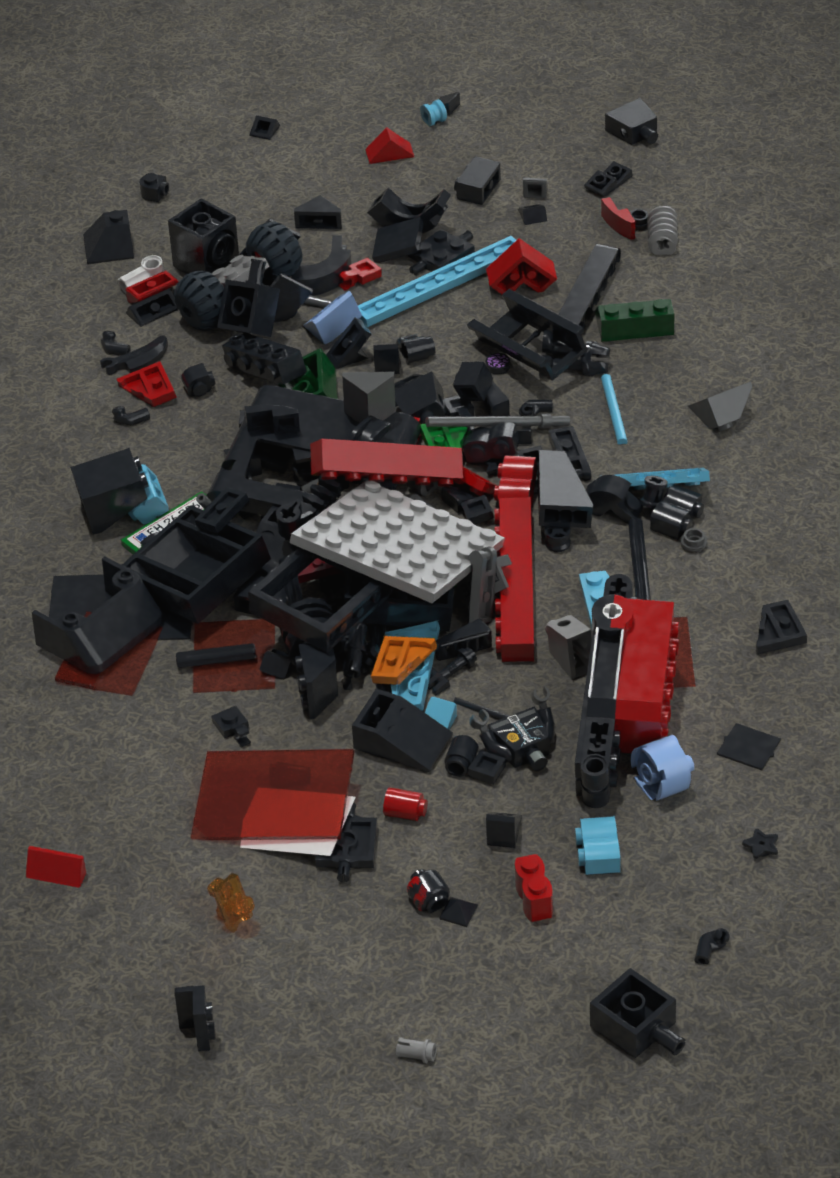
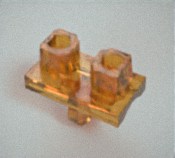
M231 873L225 879L216 878L208 885L207 889L210 896L215 897L217 902V915L224 920L228 930L234 933L240 922L248 920L253 916L252 910L255 904L250 896L245 895L237 874Z

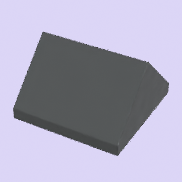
M342 372L344 412L361 423L370 415L383 421L395 413L394 372Z

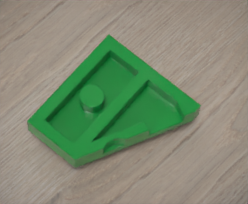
M420 424L421 436L426 446L462 448L468 427H426V424Z

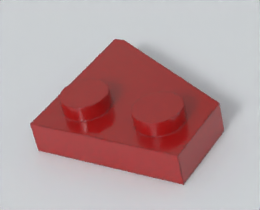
M161 361L116 379L121 388L153 407L177 398Z

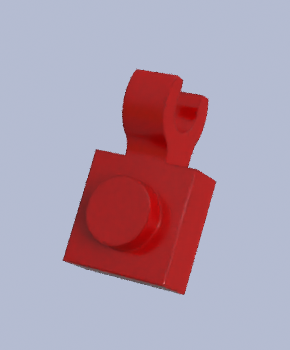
M369 258L348 266V271H343L339 274V277L345 281L339 284V287L345 291L353 287L356 282L363 285L382 277V269Z

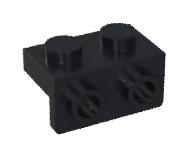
M205 985L175 988L174 994L179 1029L195 1028L198 1051H210V1040H216L215 1022L212 1021L213 1006L212 1002H207Z

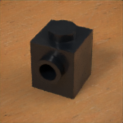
M462 362L455 376L453 387L462 401H484L493 381V376L484 362Z

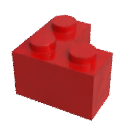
M520 238L486 268L490 287L501 294L508 289L515 291L523 283L538 293L544 292L557 280L553 261Z

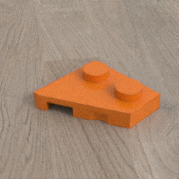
M385 636L371 674L372 682L376 684L399 685L436 649L435 638Z

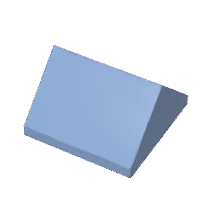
M348 291L337 297L305 323L303 327L322 343L327 344L343 333L355 317L360 319L362 314L352 293Z

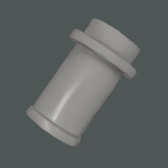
M402 1037L398 1039V1043H401V1045L397 1044L396 1046L397 1057L420 1059L425 1064L428 1061L435 1060L437 1045L432 1043L430 1039H426L425 1042L404 1039Z

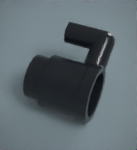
M417 334L398 338L396 344L401 349L403 358L408 357L407 364L428 359L429 356H433L436 353L435 344L431 336L418 337Z

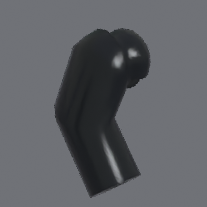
M528 400L519 408V415L536 416L539 412H552L553 400Z

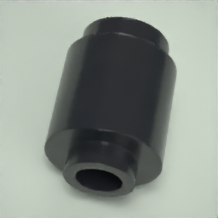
M458 735L453 738L444 760L445 769L449 774L462 777L468 773V768L479 750L477 742L472 737Z

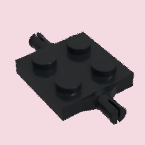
M443 230L435 232L432 236L420 242L418 253L408 255V257L417 261L415 265L409 268L410 273H414L416 276L424 269L435 271L474 253V245L468 242L473 239L472 232L467 230L460 236H454Z
M354 802L331 856L316 855V867L338 868L337 880L343 882V874L344 882L349 881L350 868H374L378 827L377 818L355 815L356 804Z

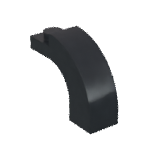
M387 188L374 200L367 213L384 227L421 217L424 223L422 233H425L437 226L448 208L446 203L451 195L443 189L425 204H411L402 200L390 188Z
M332 235V250L327 259L313 265H300L298 270L291 275V279L313 290L312 296L327 293L344 282L339 277V274L343 271H348V266L351 265V250H347V245H343L342 235Z

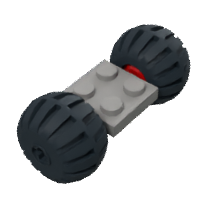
M279 222L261 224L250 233L246 241L248 257L239 255L230 261V265L225 268H219L212 274L207 271H195L185 275L177 283L174 290V301L182 317L197 330L203 331L216 328L225 280L241 282L248 280L251 259L267 262L263 277L268 280L275 281L280 274L291 277L298 270L303 259L301 246L294 234Z

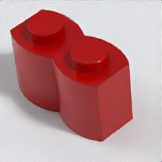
M505 455L503 463H499L498 478L501 479L500 484L495 485L494 500L498 501V504L499 498L531 497L532 506L538 469L536 457Z
M537 854L516 858L515 887L518 895L523 899L525 916L531 922L552 918V885L548 878L545 877V866L542 859Z

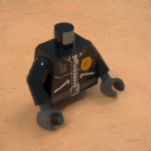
M546 686L543 688L545 698H539L536 695V689H534L531 696L532 701L539 705V710L534 706L488 725L486 724L489 721V714L484 709H481L479 712L482 722L478 721L474 714L470 717V726L480 730L479 737L487 752L506 758V762H509L514 768L529 763L535 771H539L547 765L548 761L545 756L550 754V745L554 742L555 723L551 707H547L546 703L550 696V691Z

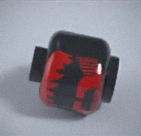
M434 869L417 870L411 875L410 882L407 885V893L420 911L433 913L445 907L448 903L450 889L440 873Z

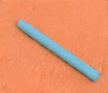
M604 374L601 377L617 443L627 444V437L611 376Z

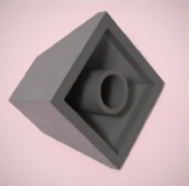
M751 381L688 405V407L710 430L717 427L720 432L733 427L732 421L741 417L752 389Z

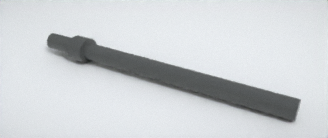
M540 413L538 416L426 417L425 420L426 427H492L499 423L510 422L516 426H538L540 429H549L551 426H567L570 424L569 416H551L550 413Z

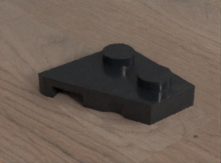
M789 600L763 605L758 641L756 643L757 655L807 643V634Z

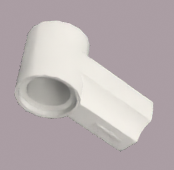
M156 255L147 256L141 261V267L120 277L118 284L122 291L126 294L125 288L163 272L164 267L161 257Z

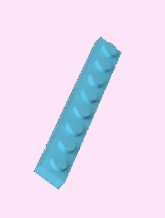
M509 236L358 305L362 314L360 320L363 321L366 327H369L486 273V268L508 249L516 239Z

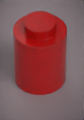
M389 787L384 798L383 814L384 816L418 821L420 816L424 817L426 815L428 801L424 799L423 793Z

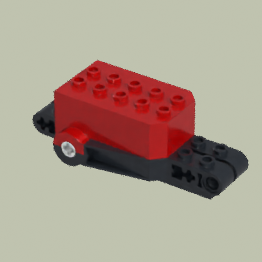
M614 574L606 580L603 597L599 598L591 609L592 641L575 756L576 796H582L583 803L590 808H601L608 804L611 787H617L618 771H616L617 764H620L621 753L632 754L635 748L663 737H668L669 728L667 727L671 719L670 702L673 700V677L675 678L676 676L675 659L676 655L678 656L679 622H674V602L641 600L633 597L632 581L623 574Z

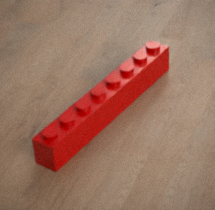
M531 497L499 498L500 509H494L495 524H500V526H495V532L505 537L503 547L497 551V557L508 554L512 564L502 569L509 587L495 594V596H501V599H495L496 615H501V617L495 618L496 634H501V636H496V653H501L502 662L534 661Z

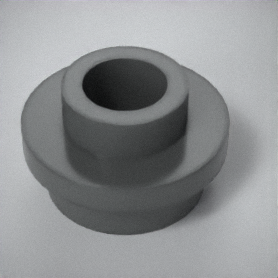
M690 528L681 537V546L687 551H701L707 546V537L701 529Z

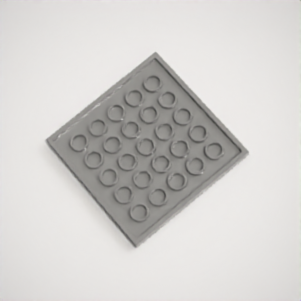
M366 480L291 533L290 543L433 603L473 571V565L469 561V555L472 551L491 546L497 552L503 547L505 537L496 534L491 529L478 527L467 519L454 517L445 510L432 508L421 500H413L403 496L399 491L386 489L375 481Z

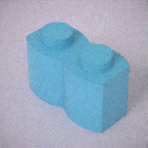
M615 816L580 819V828H575L576 845H582V849H578V864L585 867V874L620 872V850Z

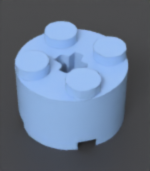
M674 735L663 737L635 748L631 754L632 768L637 767L639 774L634 777L636 783L650 800L655 798L656 801L689 788L691 782L690 772L694 770V762L689 755H685Z

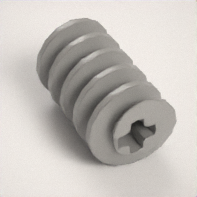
M659 206L650 211L647 217L648 247L654 255H672L676 251L678 243L677 213L671 207Z

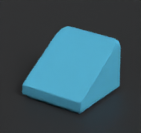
M431 697L425 713L447 729H450L457 717V708L454 702Z

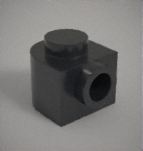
M148 173L139 181L141 197L145 200L159 202L169 192V183L166 180V176Z
M203 363L187 368L181 375V380L191 397L203 396L207 392L212 391L211 386L216 385L212 371L207 372Z

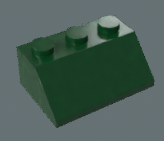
M671 299L599 305L595 309L601 342L674 335L675 313Z
M321 348L303 356L307 370L306 373L285 385L279 384V387L338 399L336 368Z

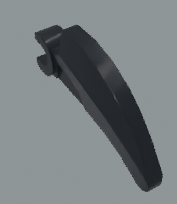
M159 336L149 344L119 357L103 358L100 360L101 367L106 368L107 375H112L117 370L125 369L132 373L152 365L165 354L168 347L167 336Z

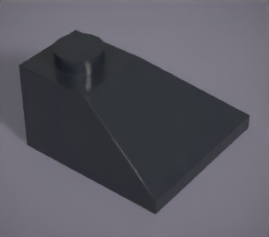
M114 210L103 213L83 234L87 264L134 258L127 210Z

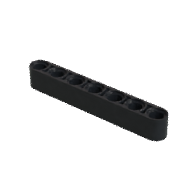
M602 244L595 245L558 315L585 329V322L587 319H590L594 305L598 304L601 298V291H605L609 283V276L612 277L616 270V263L620 262V248Z

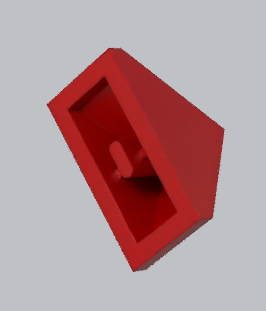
M387 127L365 149L369 164L414 157L410 142Z

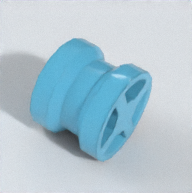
M439 99L433 101L431 105L424 104L420 107L421 117L429 126L435 125L437 121L443 122L447 119L446 108Z

